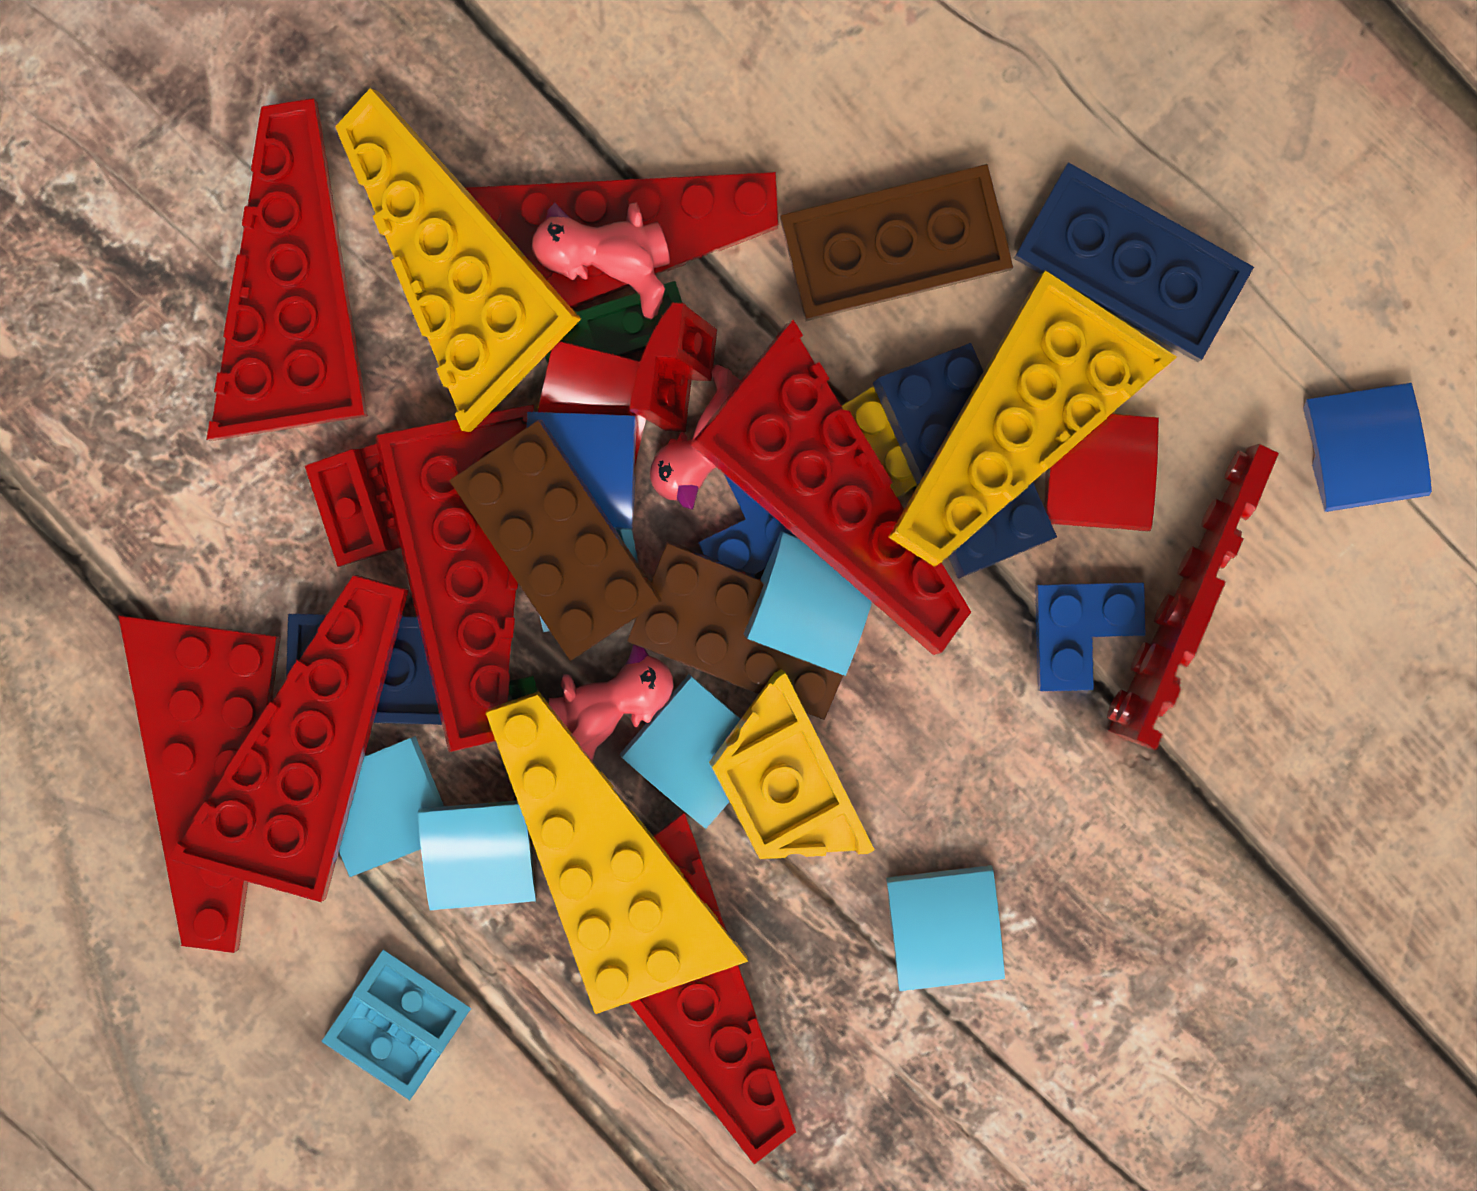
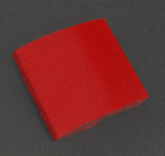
M672 303L652 333L636 373L629 410L665 431L686 432L691 381H712L711 371L714 364L717 329L685 304Z
M559 341L551 349L538 412L635 416L637 420L636 464L646 419L629 410L640 361Z
M1111 414L1052 465L1045 474L1044 505L1051 524L1150 532L1153 525L1156 495L1159 417Z
M377 444L361 449H351L305 465L337 567L401 548Z

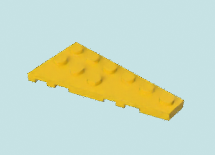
M370 88L335 128L357 181L365 187L375 211V215L372 217L379 233L385 235L394 257L391 262L422 336L428 338L439 367L436 370L442 385L449 389L458 410L455 416L462 431L472 432L581 318L380 92Z
M1045 270L1036 279L889 538L931 565H938L985 525L996 513L1023 492L1034 480L1106 420L1125 401L1144 387L1155 375L1167 367L1177 356Z
M539 691L487 709L488 721L595 1014L748 962L746 953L736 941H733L718 922L716 915L706 903H703L685 880L683 873L633 810L628 808L614 790L611 782L602 771L598 770L580 747L577 739Z

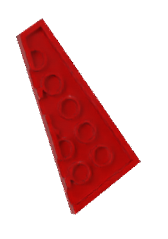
M314 98L261 106L251 165L253 175L248 205L244 207L242 226L244 227L240 254L236 256L223 334L225 338L220 372H217L212 421H209L206 440L209 441L368 416L318 102Z
M776 172L465 187L572 309L631 285L608 276L593 265L586 267L588 270L587 279L577 275L574 280L563 274L551 272L540 265L533 254L532 238L538 226L546 220L548 209L554 203L571 219L585 226L598 228L607 224L626 221L628 206L637 202L642 214L643 226L657 222L662 229L667 244L669 264L654 268L655 275L666 270L667 272L707 254L715 251L720 252L778 229Z
M793 319L782 328L690 445L932 655L940 654L972 611L942 562L933 566L889 538L904 511L903 506L890 487L893 482L850 411L843 410L826 382L830 379L820 362L815 364L800 339L804 335Z
M534 404L489 413L472 432L462 431L456 419L380 434L376 437L379 457L449 753L496 742L486 711L489 708L508 702L509 663L515 624V596L518 589V582L449 480L526 429L527 412L534 411Z
M1262 444L1247 447L1245 453L1239 450L1234 455L1224 476V479L1230 481V484L1222 500L1215 498L1202 519L1201 527L1207 530L1199 547L1191 546L1186 552L1177 572L1183 579L1175 595L1167 594L1156 612L1154 622L1160 626L1151 644L1143 642L1132 661L1130 670L1136 672L1129 689L1127 692L1122 689L1119 690L1107 713V718L1112 720L1108 729L1109 732L1128 741L1157 750L1163 736L1162 732L1154 729L1158 716H1164L1168 709H1172L1177 702L1182 688L1180 687L1181 678L1176 676L1179 665L1187 667L1196 656L1226 581L1216 577L1218 571L1225 568L1231 558L1234 559L1237 556L1244 539L1241 537L1242 531L1237 529L1240 518L1245 521L1248 520L1257 508L1279 455L1278 452Z
M359 575L351 577L317 629L318 633L300 660L296 661L286 676L287 680L273 701L269 702L224 770L225 774L208 800L202 804L193 818V823L181 841L175 845L167 859L317 902L326 900L409 589Z
M118 616L181 945L184 947L235 953L240 947L248 882L167 859L175 845L181 841L193 823L194 816L202 804L208 800L225 774L224 770L269 702L272 701L281 636Z
M683 812L653 835V837L683 873L685 880L703 903L709 906L718 918V922L727 932L686 812ZM739 965L629 1003L753 1164H756L796 1133L792 1114Z

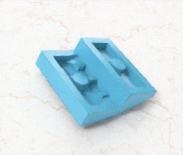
M781 531L760 580L764 586L744 635L749 640L846 676L861 638L872 602L798 537Z
M688 674L671 694L664 707L656 712L650 723H646L620 753V756L666 797L707 829L729 803L709 762L741 718Z
M416 736L364 757L339 849L349 877L420 850L421 844L417 815L419 808L444 806Z
M518 800L419 808L417 815L429 910L536 901L532 847H530L529 831Z
M992 865L886 878L899 991L1005 979L1000 919Z
M382 950L321 1042L410 1101L471 1008L385 950Z

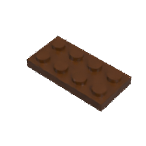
M988 164L780 215L805 322L1013 269Z
M543 420L536 421L449 480L570 661L662 601Z
M667 540L651 579V584L662 601L636 617L627 641L757 694L762 691L773 674L782 669L787 674L805 712L825 720L844 675L749 640L744 635L764 586L760 581L761 578Z

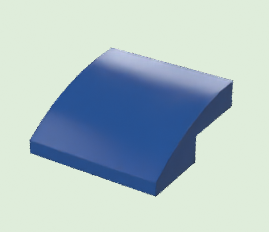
M1412 383L1306 400L1303 411L1316 455L1312 468L1324 512L1430 496L1432 486L1428 454Z
M527 412V427L538 420H543L615 529L633 530L636 480L634 474L636 417Z

